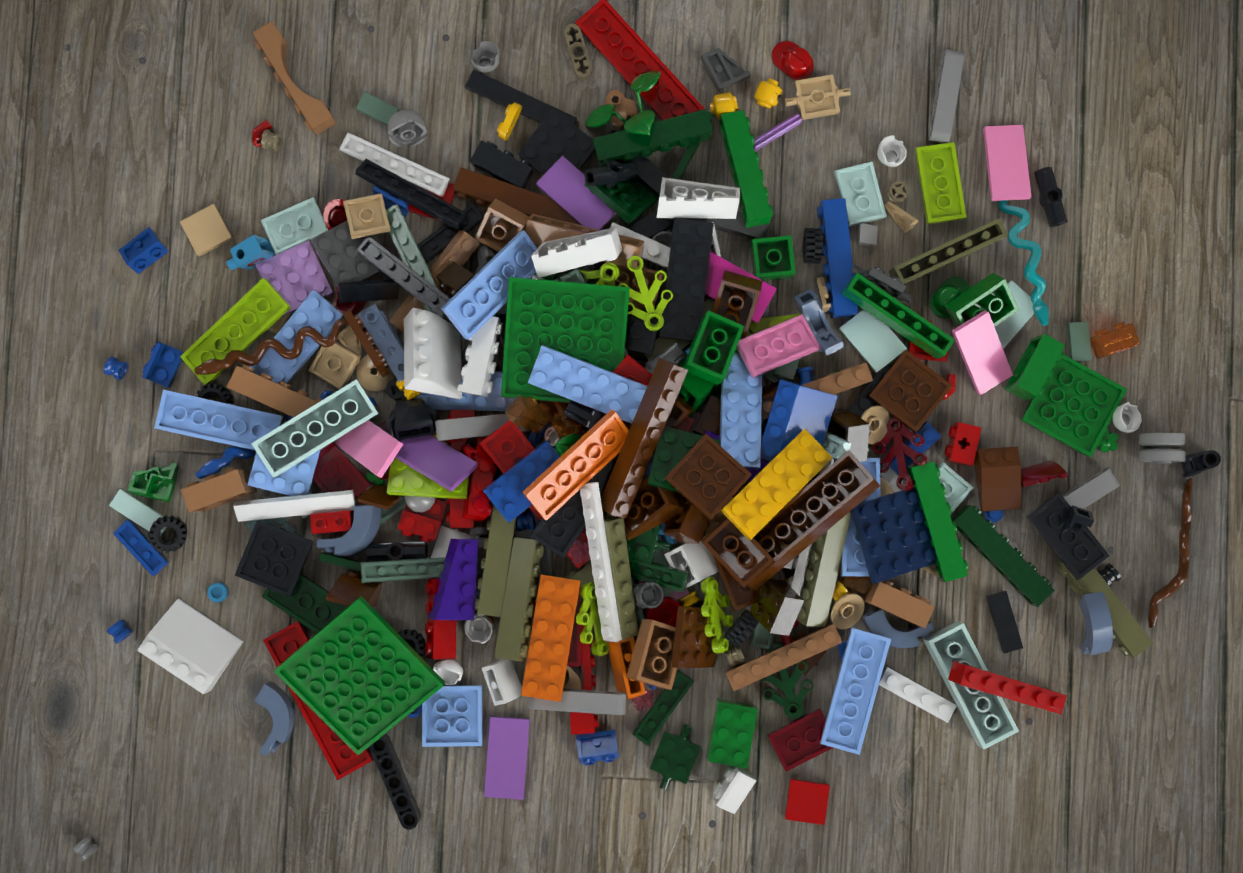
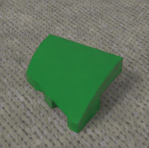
M171 463L170 466L162 468L159 466L153 467L147 471H135L127 490L132 495L170 503L176 484L178 463Z

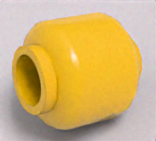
M770 78L767 81H760L754 95L755 100H757L756 104L771 109V106H777L782 94V89L778 86L779 82Z
M730 92L715 95L713 102L710 103L711 113L715 114L718 120H720L721 114L739 111L736 96H733Z

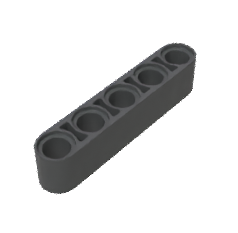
M738 211L736 219L680 218L714 222L716 230L750 240L766 238L769 224L746 228L743 215Z

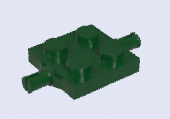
M661 524L631 540L626 539L628 557L652 563L658 548L669 551L671 543L660 541L659 532Z
M684 724L680 735L664 731L650 766L651 770L663 776L659 788L662 789L666 782L664 787L666 791L671 780L687 784L701 748L700 745L691 742L687 738L692 727L688 725L685 733L686 724Z

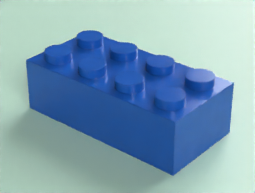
M545 440L485 487L483 492L509 523L532 505L522 492L560 456L551 444Z

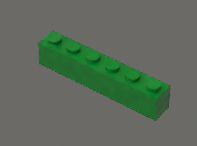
M744 110L721 114L719 126L735 188H740L739 203L745 227L750 228L769 224L773 216V208L768 204V189L763 185L764 175L762 169H759L758 152L754 151V136L749 132V118L745 117Z
M856 273L849 279L841 292L842 295L935 359L944 357L955 341L948 334L859 273Z
M932 461L922 466L916 465L907 468L909 476L914 480L913 487L918 492L919 505L921 510L923 509L926 519L924 522L926 528L929 529L932 539L930 542L936 553L937 563H935L940 581L949 582L968 576L967 571L969 567L961 554L963 547L955 534L957 533V527L950 517L952 510L944 497L946 490L943 483H940L939 480L940 470L938 465Z

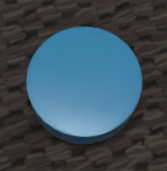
M213 583L207 590L208 598L213 602H222L228 597L229 589L224 583Z

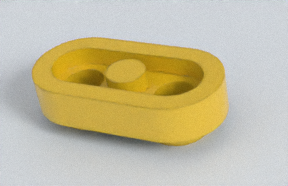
M514 102L512 105L509 104L507 106L505 120L500 122L496 131L499 133L498 137L506 141L511 135L521 113L522 105Z

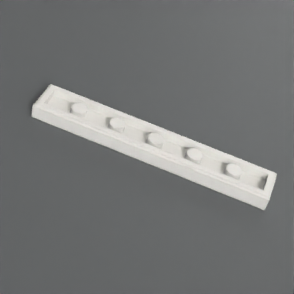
M347 133L339 149L341 152L361 161L368 159L412 184L440 197H443L451 181L448 177L350 133Z
M353 490L234 502L233 505L238 522L354 510V506H357Z

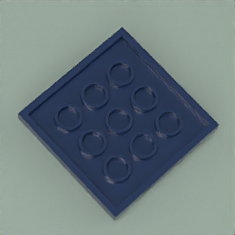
M914 487L909 491L902 490L861 502L851 510L871 584L937 563L936 553L930 542L932 539L929 529L926 528L924 522L926 521L924 512L919 505V495Z

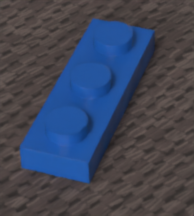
M927 422L915 433L924 438L922 446H914L910 439L904 444L917 453L923 454L941 435ZM920 437L915 439V443L920 441ZM905 454L906 467L908 468L914 461ZM895 457L889 467L899 476L897 458Z
M126 520L113 533L152 576H156L170 563L157 548L153 547L150 540L131 520Z

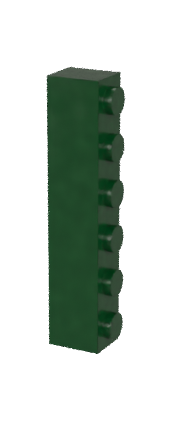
M703 109L654 122L651 126L650 135L635 134L623 130L593 138V145L599 166H607L609 161L629 162L637 156L648 157L656 151L667 152L675 146L686 147L694 141L705 142L712 137L713 130L708 111Z
M965 505L951 519L955 522L957 530L1031 606L1039 607L1055 591L1050 586L1052 583L1045 576L1041 577L1036 572L1038 569L1031 562L1027 563L1022 558L1024 555L1019 549H1013L1009 544L1010 540L1002 533L999 534L995 530L996 526L990 520H985L981 516L982 512L976 506Z

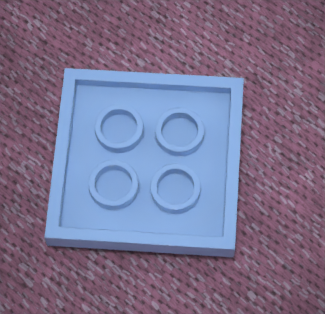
M263 428L261 437L271 432L272 429ZM320 450L275 478L272 477L256 452L248 485L289 496L307 495L310 491Z
M444 685L422 703V747L483 745L482 685Z

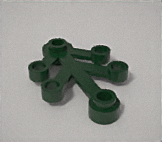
M781 642L774 643L770 648V652L775 648L784 646V644ZM805 660L796 664V669L791 678L787 668L779 671L781 679L772 674L767 676V678L760 679L761 681L770 682L785 692L787 699L776 694L773 688L768 687L764 690L763 697L768 701L773 700L783 706L785 714L792 719L799 718L803 714L804 706L802 702L807 693L814 687L812 680H803L801 683L802 689L795 698L793 689L802 673L808 669V663ZM799 663H804L806 668L800 669ZM804 683H810L811 688H805ZM766 691H771L773 696L768 697ZM795 706L797 708V711L792 712L790 710V707Z

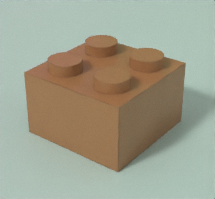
M495 198L489 206L474 239L499 252L520 231H524L526 220L529 216Z

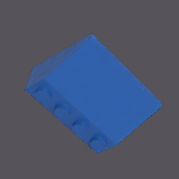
M780 379L761 439L760 458L771 461L803 429H806L822 446L838 396Z

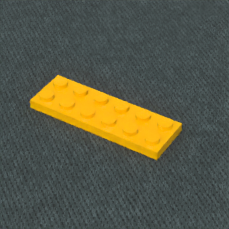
M803 429L721 512L748 540H751L833 457L806 429Z

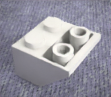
M702 541L699 544H684L664 554L670 567L689 572L686 588L719 572L712 556L713 554L704 546Z
M729 766L724 773L725 779L721 784L718 783L714 788L713 798L716 806L735 814L757 780L755 776L743 768Z

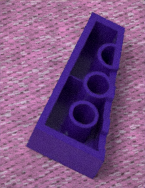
M450 540L444 561L445 566L439 578L440 583L437 594H435L433 599L434 604L432 611L429 613V619L474 620L478 540Z

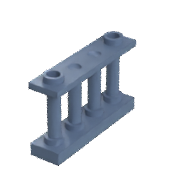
M373 304L360 312L358 316L394 375L401 382L404 380V344L384 311H379L376 304Z

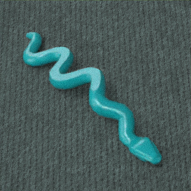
M1008 200L998 201L1000 211L1016 215L1020 218V221L1008 231V242L1016 248L1031 251V256L1023 272L1025 279L1035 285L1030 296L1034 314L1041 325L1046 326L1049 324V311L1047 304L1042 301L1041 296L1045 292L1047 285L1045 279L1035 271L1041 258L1042 249L1034 241L1018 238V233L1029 224L1030 214L1028 210L1022 207L1008 205Z

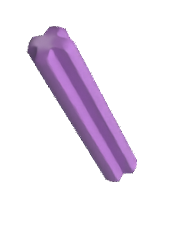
M798 113L794 114L755 138L754 151L759 150L801 124L802 119Z

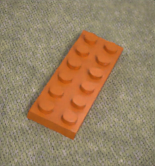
M611 409L522 492L544 520L547 521L621 451L629 430L618 414Z
M541 575L521 696L561 702L581 581Z

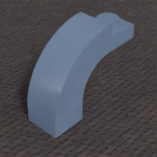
M810 289L795 296L794 299L798 312L804 315L821 347L819 351H823L827 356L844 348L843 341L829 325L822 310L820 299L814 291Z
M371 505L354 506V520L350 530L340 538L317 540V548L324 549L325 553H334L342 557H349L361 552L372 542L378 532L381 521V508Z
M1103 592L1085 594L1079 601L1086 625V638L1080 649L1082 654L1090 653V655L1108 652L1112 647L1113 628L1105 595Z
M880 608L861 616L869 632L891 638L890 646L896 648L919 646L920 643L917 637L920 639L925 638L931 634L930 631L935 630L930 621L925 629L916 625L906 630H896L888 623L883 610Z
M271 681L264 684L254 700L269 711L273 720L272 732L259 751L264 756L271 752L275 753L280 746V742L285 743L289 740L295 721L294 709L289 697Z

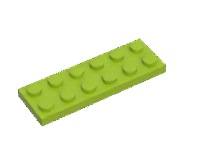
M263 277L180 357L199 380L207 386L225 369H221L214 374L197 375L194 371L196 367L213 358L223 360L231 350L245 352L291 306L269 280Z

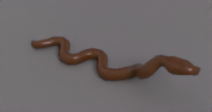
M338 319L333 324L331 333L327 338L323 337L311 326L302 327L296 333L294 346L291 350L287 349L275 338H266L250 355L240 350H231L223 360L210 359L196 367L194 371L197 375L214 374L221 369L230 368L236 360L247 366H254L261 361L269 348H273L281 357L293 360L301 354L306 336L311 337L322 347H330L337 341L341 326L348 325L349 323L347 320Z
M1191 478L1186 481L1182 494L1178 572L1166 586L1158 590L1151 597L1148 616L1149 628L1156 625L1159 615L1158 604L1175 593L1188 578L1193 486Z

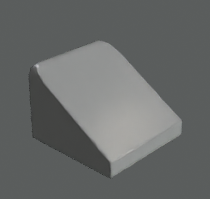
M860 223L858 225L857 245L877 246L878 226Z

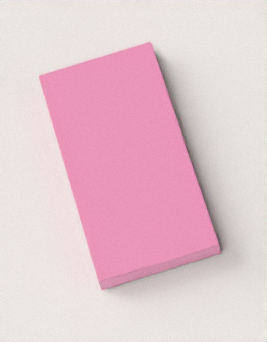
M1023 125L985 126L983 134L991 201L1030 199L1032 196Z
M984 310L952 330L971 380L979 395L1013 376L989 312Z
M802 314L740 339L736 348L751 377L754 378L816 352L821 347Z
M370 420L340 437L335 442L338 447L380 478H382L403 446L400 441Z

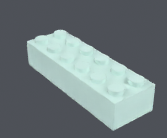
M356 379L251 444L272 477L275 478L379 413Z
M957 621L923 638L977 746L986 749L1019 732L1002 697L962 686L948 680L953 661L988 671L964 623Z

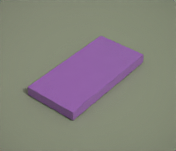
M562 155L536 183V186L580 225L601 230L616 212L606 206L598 196L594 195L585 186V175Z
M431 435L401 440L400 442L403 446L395 457L451 492L478 467L477 462L442 441H437Z
M490 716L484 797L524 800L530 719Z

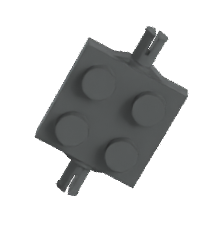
M854 264L850 272L854 274L859 273L892 297L900 298L907 303L911 301L912 295L904 292L906 286L902 284L899 278L885 275V271L878 267L863 270Z

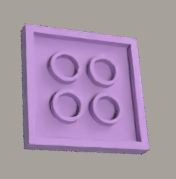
M309 240L256 264L261 278H267L290 304L291 308L284 315L295 312L313 290L319 292L324 298L334 294Z

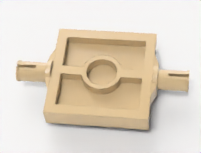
M833 74L797 80L794 83L796 96L785 98L784 102L786 107L797 105L802 120L835 115L840 113L839 97L850 96V88L838 89Z

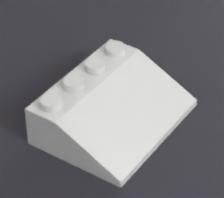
M412 308L404 318V389L461 399L462 392L457 391L458 385H462L460 332L454 325L443 320L433 312Z
M178 598L148 633L137 651L200 693L205 694L213 689L244 641Z

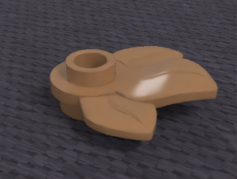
M612 90L607 94L606 102L603 105L613 104L615 106L614 111H617L625 120L627 116L638 114L634 101L625 98L621 91ZM614 96L619 97L618 103L612 102ZM612 116V124L622 129L624 123L617 116Z

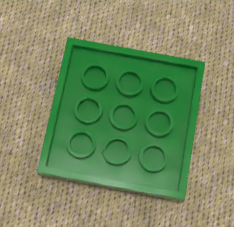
M1063 355L1059 362L1056 361L1053 367L1055 371L1051 378L1046 380L1044 392L1041 396L1031 398L1020 420L1089 458L1092 457L1113 417L1114 411L1119 406L1127 389Z

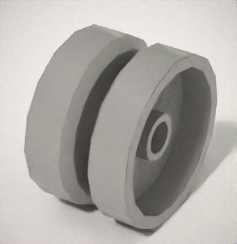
M1139 434V445L1152 447V449L1139 452V462H1149L1152 464L1185 462V451L1172 449V447L1185 444V434Z

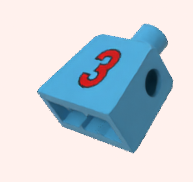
M252 235L230 249L233 257L227 259L226 263L230 270L238 267L251 270L256 267V264L276 256L269 239Z

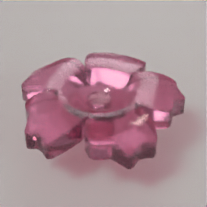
M575 540L572 545L574 548H570L567 552L570 557H574L573 563L576 564L582 563L583 560L588 562L591 559L589 552H587L589 551V545L585 542L582 544L580 540Z
M645 689L646 694L632 698L637 711L642 712L643 708H652L653 703L650 701L654 695L652 690L647 691Z

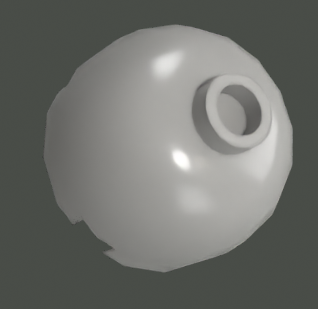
M406 109L398 111L391 116L388 122V135L392 144L398 147H402V144H408V147H413L423 142L426 138V124L419 113Z

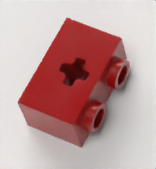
M961 422L953 423L948 432L950 442L945 447V461L964 466H973L982 427ZM962 441L964 447H961V445L958 444V442Z
M354 510L310 514L312 534L349 531L354 520Z

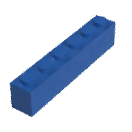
M846 199L822 200L819 207H817V217L821 218V226L819 228L823 232L822 256H825L823 273L827 275L828 282L825 283L830 301L827 303H831L828 314L831 313V318L852 317L858 314L857 304L841 294L849 279L854 275V273L850 272L853 263Z

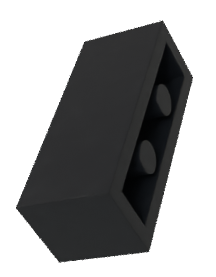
M481 140L470 159L472 166L500 181L525 189L533 175V169L529 162L523 159L521 161L515 159L512 153L507 150L502 152L490 141L486 143Z

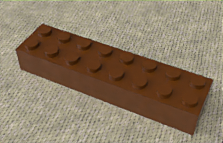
M850 450L797 493L754 536L774 561L748 584L749 587L757 590L880 487L878 482Z

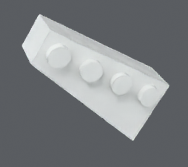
M662 177L657 218L736 219L740 188Z
M611 228L543 242L531 257L537 276L540 278L581 266L596 264L604 260H615L623 249L617 229Z
M492 316L469 339V341H472V345H468L465 354L468 363L462 367L461 372L462 380L464 381L463 385H458L457 391L488 397V393L492 392L493 382L490 381L491 374H494L496 370L494 357L495 354H498L500 343L497 342L498 334L501 335L503 330V323H501L500 318Z

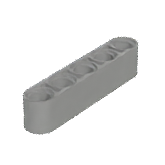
M944 49L928 134V140L941 143H949L964 63V52Z
M528 412L435 421L437 441L489 436L510 419L513 420L521 432L530 431Z
M1106 468L1062 496L1071 507L1074 505L1084 509L1119 487L1120 484L1111 469Z
M563 688L561 702L528 697L527 708L625 715L626 693Z

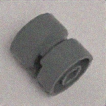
M637 583L632 586L636 608H656L662 603L664 594L661 586L657 583Z

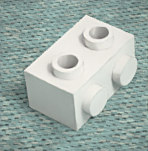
M502 659L482 668L494 706L505 704L521 697L522 686L512 660Z

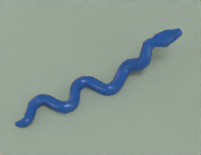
M326 390L321 394L320 399L323 400L334 392ZM286 414L285 420L287 422L294 417ZM237 446L227 447L223 452L222 458L208 461L196 473V477L202 479L216 474L223 467L230 465L233 457L245 460L255 456L256 451Z

